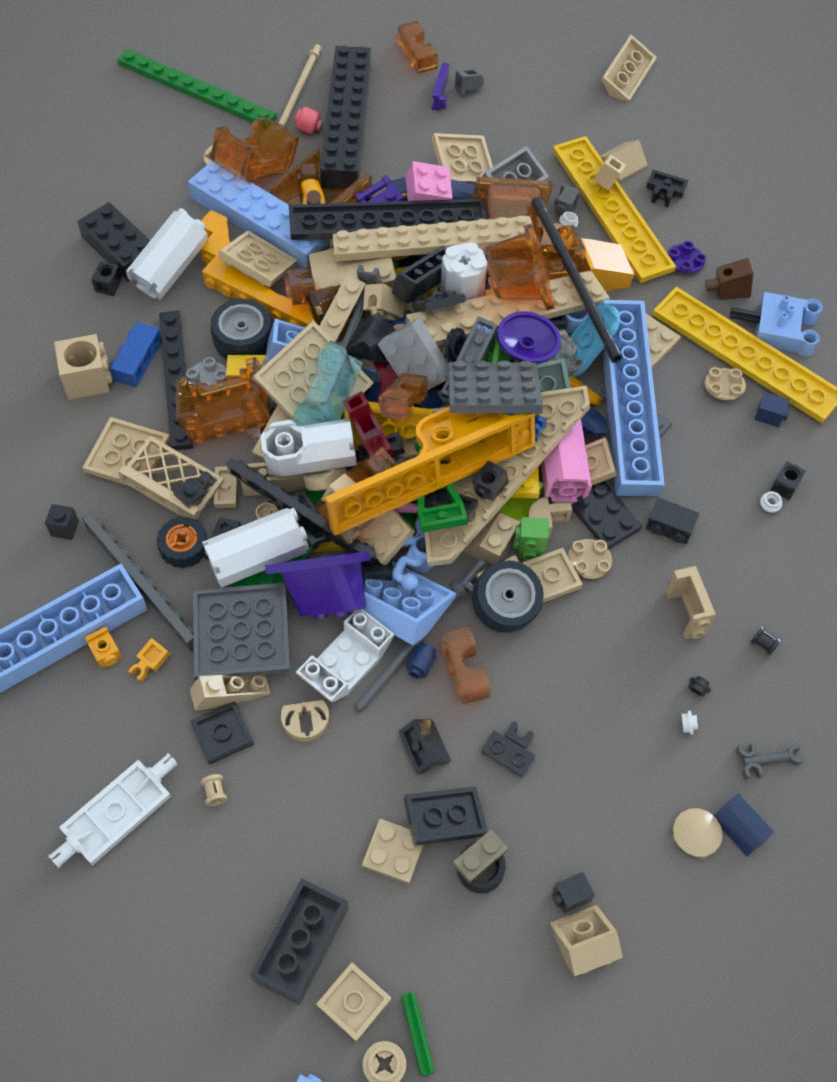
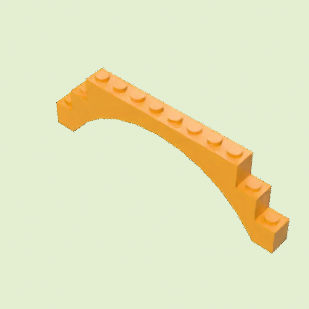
M210 210L201 220L206 226L204 230L207 232L208 237L207 242L200 249L202 261L207 264L202 270L204 284L226 297L232 299H251L261 303V305L266 307L273 320L278 319L306 328L314 321L307 303L297 302L275 293L260 284L256 279L243 274L241 270L226 264L224 260L218 257L220 250L230 243L227 217ZM404 308L403 315L407 313L409 310ZM350 317L338 337L339 342L344 339L351 321Z

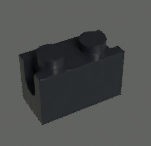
M657 497L645 529L650 530L656 535L671 538L677 543L687 544L699 512Z

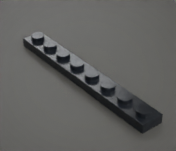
M179 310L161 312L159 317L171 448L174 450L192 449L193 438L181 315Z
M231 457L227 461L226 466L229 474L280 508H294L300 521L348 553L369 551L370 560L363 561V563L370 567L377 561L375 549L366 542L362 544L348 530L334 535L331 531L329 518L326 520L321 517L315 508L311 506L309 508L306 507L297 496L288 495L277 483L271 484L262 473L258 471L256 473L253 472L242 460L236 461Z

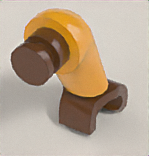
M315 163L301 164L302 170L298 171L297 178L298 185H301L303 204H325V197L320 186V176L315 170Z

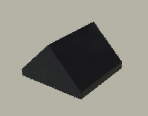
M377 312L359 322L344 353L385 364L387 359L378 343L385 336L396 331V329Z

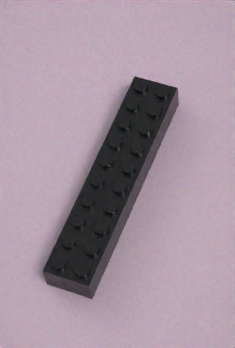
M335 46L320 164L321 187L359 189L371 72V48Z

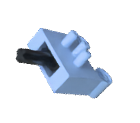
M764 292L758 312L733 307L730 310L729 317L757 323L755 336L775 349L796 352L801 356L808 357L813 354L820 338L818 333L813 330L801 332V324L803 323L807 326L814 325L819 318L823 305L816 299L805 300Z

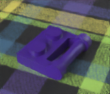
M388 175L383 176L381 181L362 193L358 192L354 195L358 203L366 202L365 199L387 187L385 191L367 202L405 201V199L391 182Z

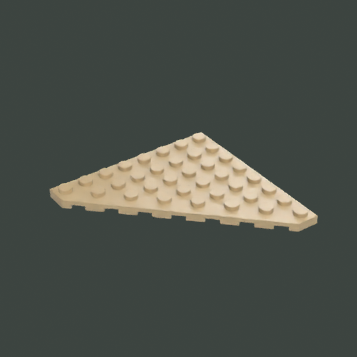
M587 385L541 392L543 411L542 414L535 413V415L547 419V425L542 429L539 440L535 441L534 447L496 463V465L507 470L509 483L494 502L487 498L482 499L476 495L472 479L478 472L452 483L457 493L477 499L478 507L468 525L425 532L427 563L429 567L451 564L590 409ZM447 407L434 408L433 413H436ZM442 460L439 463L448 464L450 461Z

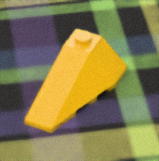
M368 402L385 436L399 431L402 439L416 437L417 424L426 416L433 414V409ZM345 408V419H350L354 449L358 450V446L364 443Z

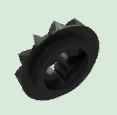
M458 327L452 328L450 333L447 334L443 351L445 352L444 358L448 361L455 362L466 342V335L463 329Z

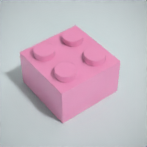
M412 162L405 176L408 201L452 200L449 167Z

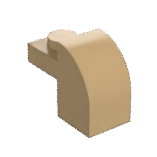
M543 497L532 504L528 517L549 519V538H551L552 523L570 521L572 513L571 503L556 502L549 504L548 498Z

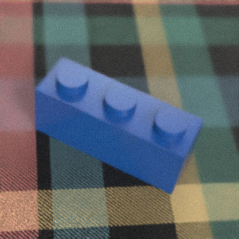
M136 322L133 329L129 330L127 340L120 346L119 354L110 364V371L114 381L137 388L162 343L159 328Z

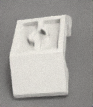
M363 609L355 610L344 621V631L317 659L312 655L296 671V674L329 701L334 702L349 695L378 664L392 641L394 633Z

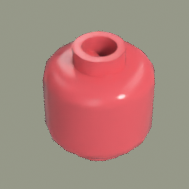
M304 107L302 110H298L294 123L299 131L313 135L315 130H320L322 120H320V113L318 111Z

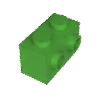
M521 518L520 526L516 525L513 550H517L518 559L528 561L545 554L549 539V519Z

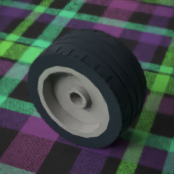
M244 298L230 300L218 307L212 316L211 334L214 346L224 359H227L228 355H266L268 338L273 323L268 310L261 303Z
M510 560L497 562L486 568L475 582L472 592L474 612L485 626L497 632L510 633L521 630L529 625L540 612L544 598L543 587L539 577L527 565Z

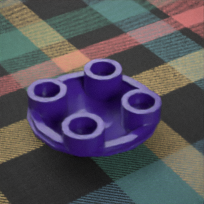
M684 241L683 244L674 245L667 253L676 265L675 269L683 273L699 272L704 267L707 259L699 249L694 247L691 241Z

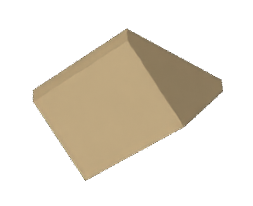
M639 140L622 143L600 155L604 162L612 155L626 165L617 179L619 183L648 166Z

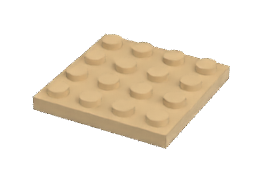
M314 321L252 377L298 426L335 421L345 411L343 400L360 391L364 393L373 384L372 380Z

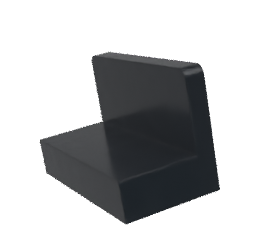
M414 719L398 731L416 774H423L436 764H448L451 761L432 719Z

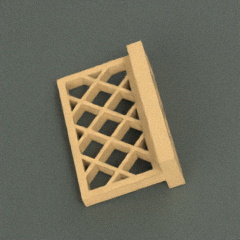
M152 436L147 438L126 466L123 465L119 470L121 482L183 518L189 517L190 519L194 518L197 521L200 518L199 514L224 482V478ZM153 444L159 448L160 454L147 456L146 450ZM173 456L178 459L179 464L165 465L164 458ZM162 459L163 467L150 469V460ZM146 461L148 470L137 471L133 469L136 463ZM192 467L196 469L197 475L184 477L183 468ZM180 469L182 478L169 480L167 471ZM207 471L216 482L212 487L204 490L207 495L198 506L194 504L188 509L173 495L170 485L183 483L189 478L195 481L201 475L200 472L203 474ZM165 472L166 481L156 482L152 479L151 474Z

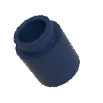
M420 643L419 646H416L405 666L408 674L415 679L426 678L436 659V649L427 643Z

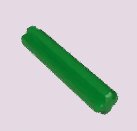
M409 992L402 995L401 1000L420 1075L428 1076L434 1073V1066L416 995L414 992Z

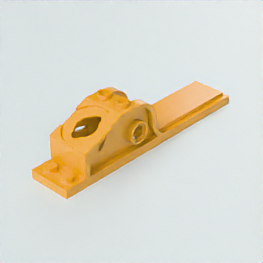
M450 407L426 416L416 427L417 442L421 447L417 457L325 497L331 531L334 535L340 534L421 496H425L448 484L480 471L488 460L496 464L534 447L535 413H516L511 416L508 413H450ZM442 460L450 461L448 464H441L439 462Z

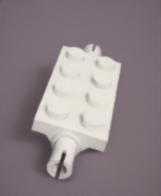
M168 753L152 768H146L137 760L59 827L67 836L65 838L67 841L52 854H49L48 857L60 868L76 852L78 854L81 852L93 866L171 797L170 793L162 786L161 779L174 767L178 766L177 762Z

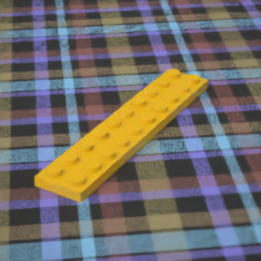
M584 136L553 146L552 152L576 188L580 189V194L612 242L620 244L623 251L627 253L629 265L633 267L634 274L639 282L643 283L675 272L676 265L616 180L610 190L599 186L594 181L604 161L589 139Z
M675 287L653 310L652 315L732 367L741 370L743 374L776 395L789 399L790 404L823 424L837 407L836 386L678 287Z

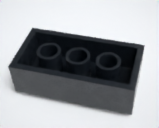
M108 202L78 220V226L82 238L108 263L119 265L122 277L129 282L126 270L150 240L118 209Z
M301 878L250 974L252 981L300 1006L348 911V901Z

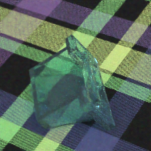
M330 340L327 345L324 344L315 362L318 370L307 396L298 403L292 421L297 426L340 420L345 409L342 401L349 398L363 362L349 356L346 349L336 342Z

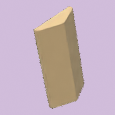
M633 35L627 38L601 78L609 96L625 102L630 101L657 58Z

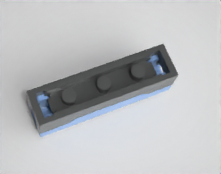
M478 316L456 361L475 363L483 361L496 334L498 325ZM448 377L441 391V399L450 403Z

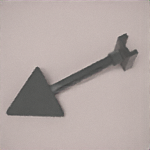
M358 265L356 272L360 281L366 283V285L383 284L378 268H374L372 273L364 271L363 265ZM365 288L360 295L343 341H336V344L343 352L365 311L363 310ZM347 355L355 364L362 359Z

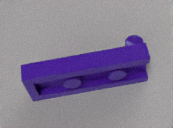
M442 62L432 94V98H434L432 110L439 111V108L444 109L447 107V96L444 95V91L449 78V63Z

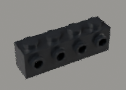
M441 246L399 272L393 281L394 288L392 294L409 304L412 300L419 298L440 284L442 257L445 255L447 248Z

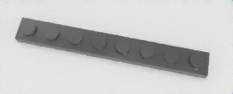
M90 513L83 516L82 520L89 533L116 565H123L142 596L190 652L193 651V628L190 625L186 627L182 623L184 619L176 609L174 611L171 610L169 607L170 602L165 595H159L155 591L157 588L150 578L146 580L143 577L144 572L137 563H131L129 560L131 557L128 552L116 545L118 542L111 532L107 534L104 531L105 526L99 518L94 519Z

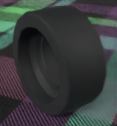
M475 842L467 845L460 853V855L463 854L468 848H470ZM501 856L495 862V875L486 882L473 880L469 884L457 870L462 885L475 893H488L496 889L502 882L506 870L504 856Z

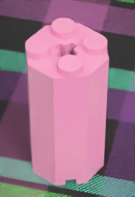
M581 419L540 464L544 495L546 498L550 496L551 501L554 503L577 502V497L581 495L582 499L588 497L592 487Z

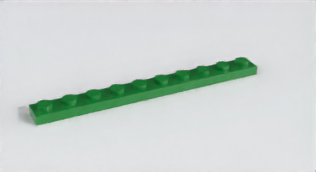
M127 49L117 59L118 65L264 129H268L277 119V113L132 50Z

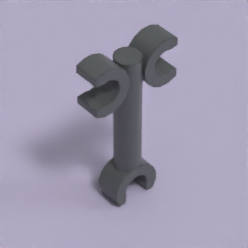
M754 743L749 745V753L743 750L742 744L738 745L736 749L737 755L742 759L743 766L745 767L743 770L745 780L751 777L749 770H754L757 778H761L763 769L760 765L789 761L793 765H799L804 761V757L797 758L793 755V752H797L801 748L797 744L792 745L788 751L755 755L757 748Z

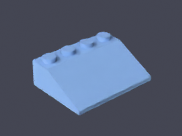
M392 561V568H393V570H394V568H395V566H396V564H397V563L394 562V561ZM406 567L402 574L413 573L419 581L417 588L412 591L403 589L401 583L395 581L393 576L392 581L363 579L366 608L363 610L392 631L395 636L412 645H415L430 632L456 597L455 592Z

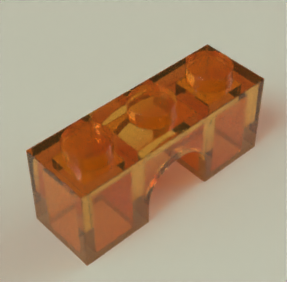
M414 21L399 25L398 34H396L397 42L402 46L405 56H408L411 66L416 69L417 73L420 74L438 69V53L432 43L424 44V30L419 22Z
M311 268L287 270V276H284L287 299L292 300V305L307 304L303 293L316 290Z
M402 373L379 397L378 405L381 408V416L407 420L414 412V403L421 404L427 397L428 376Z
M470 626L444 632L442 642H439L442 655H446L448 663H446L448 674L453 676L455 680L453 688L456 697L461 698L462 704L489 698L491 686L484 667L469 669L463 664L466 658L476 655L477 645Z

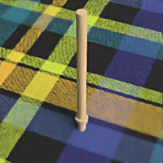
M318 44L309 52V59L277 125L279 129L285 128L315 61L319 59L321 46Z

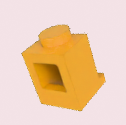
M106 626L84 637L100 668L112 666L122 658Z

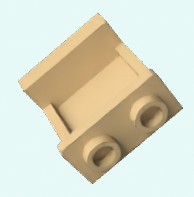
M693 566L673 572L666 589L668 600L682 597L690 617V621L683 634L684 638H702L707 633L716 615L697 567Z

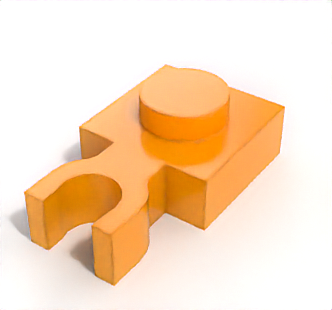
M151 638L136 655L141 661L133 665L128 672L134 676L138 670H141L137 679L143 682L148 675L149 669L151 668L156 672L171 653Z

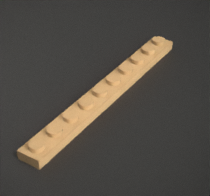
M348 274L319 326L335 343L366 283ZM278 405L264 429L265 433L273 422L292 420ZM260 436L252 451V455L265 461Z

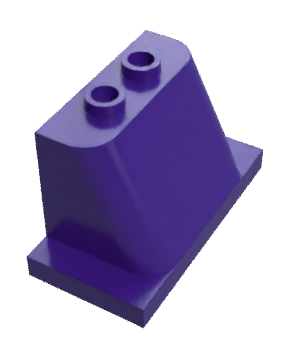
M369 551L265 565L266 574L281 572L300 616L314 615L315 619L329 617L328 613H334V617L347 616L348 611L366 608L360 562L370 560Z

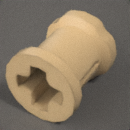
M220 774L210 775L201 780V785L205 787L207 796L205 800L206 806L221 805L228 800L227 795L223 792L221 784L223 777Z

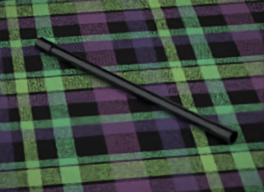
M535 197L531 204L592 320L611 362H620L623 359V355L617 343L613 340L565 247L541 197Z

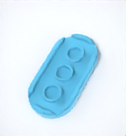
M608 303L598 305L596 307L613 338L619 328L620 313L617 308ZM589 315L586 316L569 337L570 353L565 361L569 377L581 375L604 349V344Z

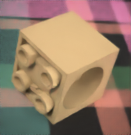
M97 334L54 342L59 376L68 400L110 392L109 384L113 382L108 369L110 367L109 360L105 352L104 343L99 342Z

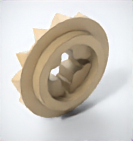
M389 1041L373 1044L366 1051L363 1058V1071L369 1082H400L406 1071V1058L401 1048ZM376 1056L383 1060L393 1056L389 1064L393 1074L385 1069L376 1074L380 1066Z

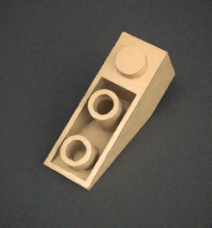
M265 674L239 677L208 675L199 676L190 688V693L195 711L218 709L234 701L238 704L270 695V689Z

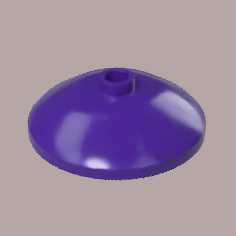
M526 311L512 313L506 316L498 327L497 339L499 345L506 354L520 362L531 361L536 364L547 362L556 356L561 346V336L557 327L549 319L537 313Z

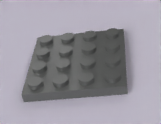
M465 361L449 362L450 413L542 414L543 403L536 363L531 361H521L520 363H510L509 361H499L498 363H488L487 361H477L476 363Z
M286 583L193 590L195 680L199 676L208 675L239 677L291 672Z

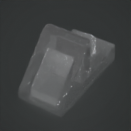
M560 334L561 346L551 361L565 358L569 377L583 364V361L574 357L578 342L565 334Z

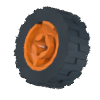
M176 517V519L169 520L159 530L157 545L162 559H165L167 564H171L173 567L185 568L188 566L192 567L194 564L201 562L202 558L204 559L203 554L205 550L202 542L208 540L205 528L203 529V525L198 523L196 519Z

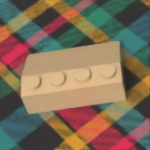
M334 248L309 254L315 290L334 285L341 286L347 274L358 279L356 272L358 265H363L364 271L372 273L374 268H378L382 283L394 288L393 281L396 276L391 257L335 262Z

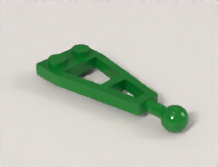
M416 442L415 450L419 454L421 447ZM452 483L442 488L446 489L453 504L425 508V496L418 498L417 512L422 533L468 525L463 501Z

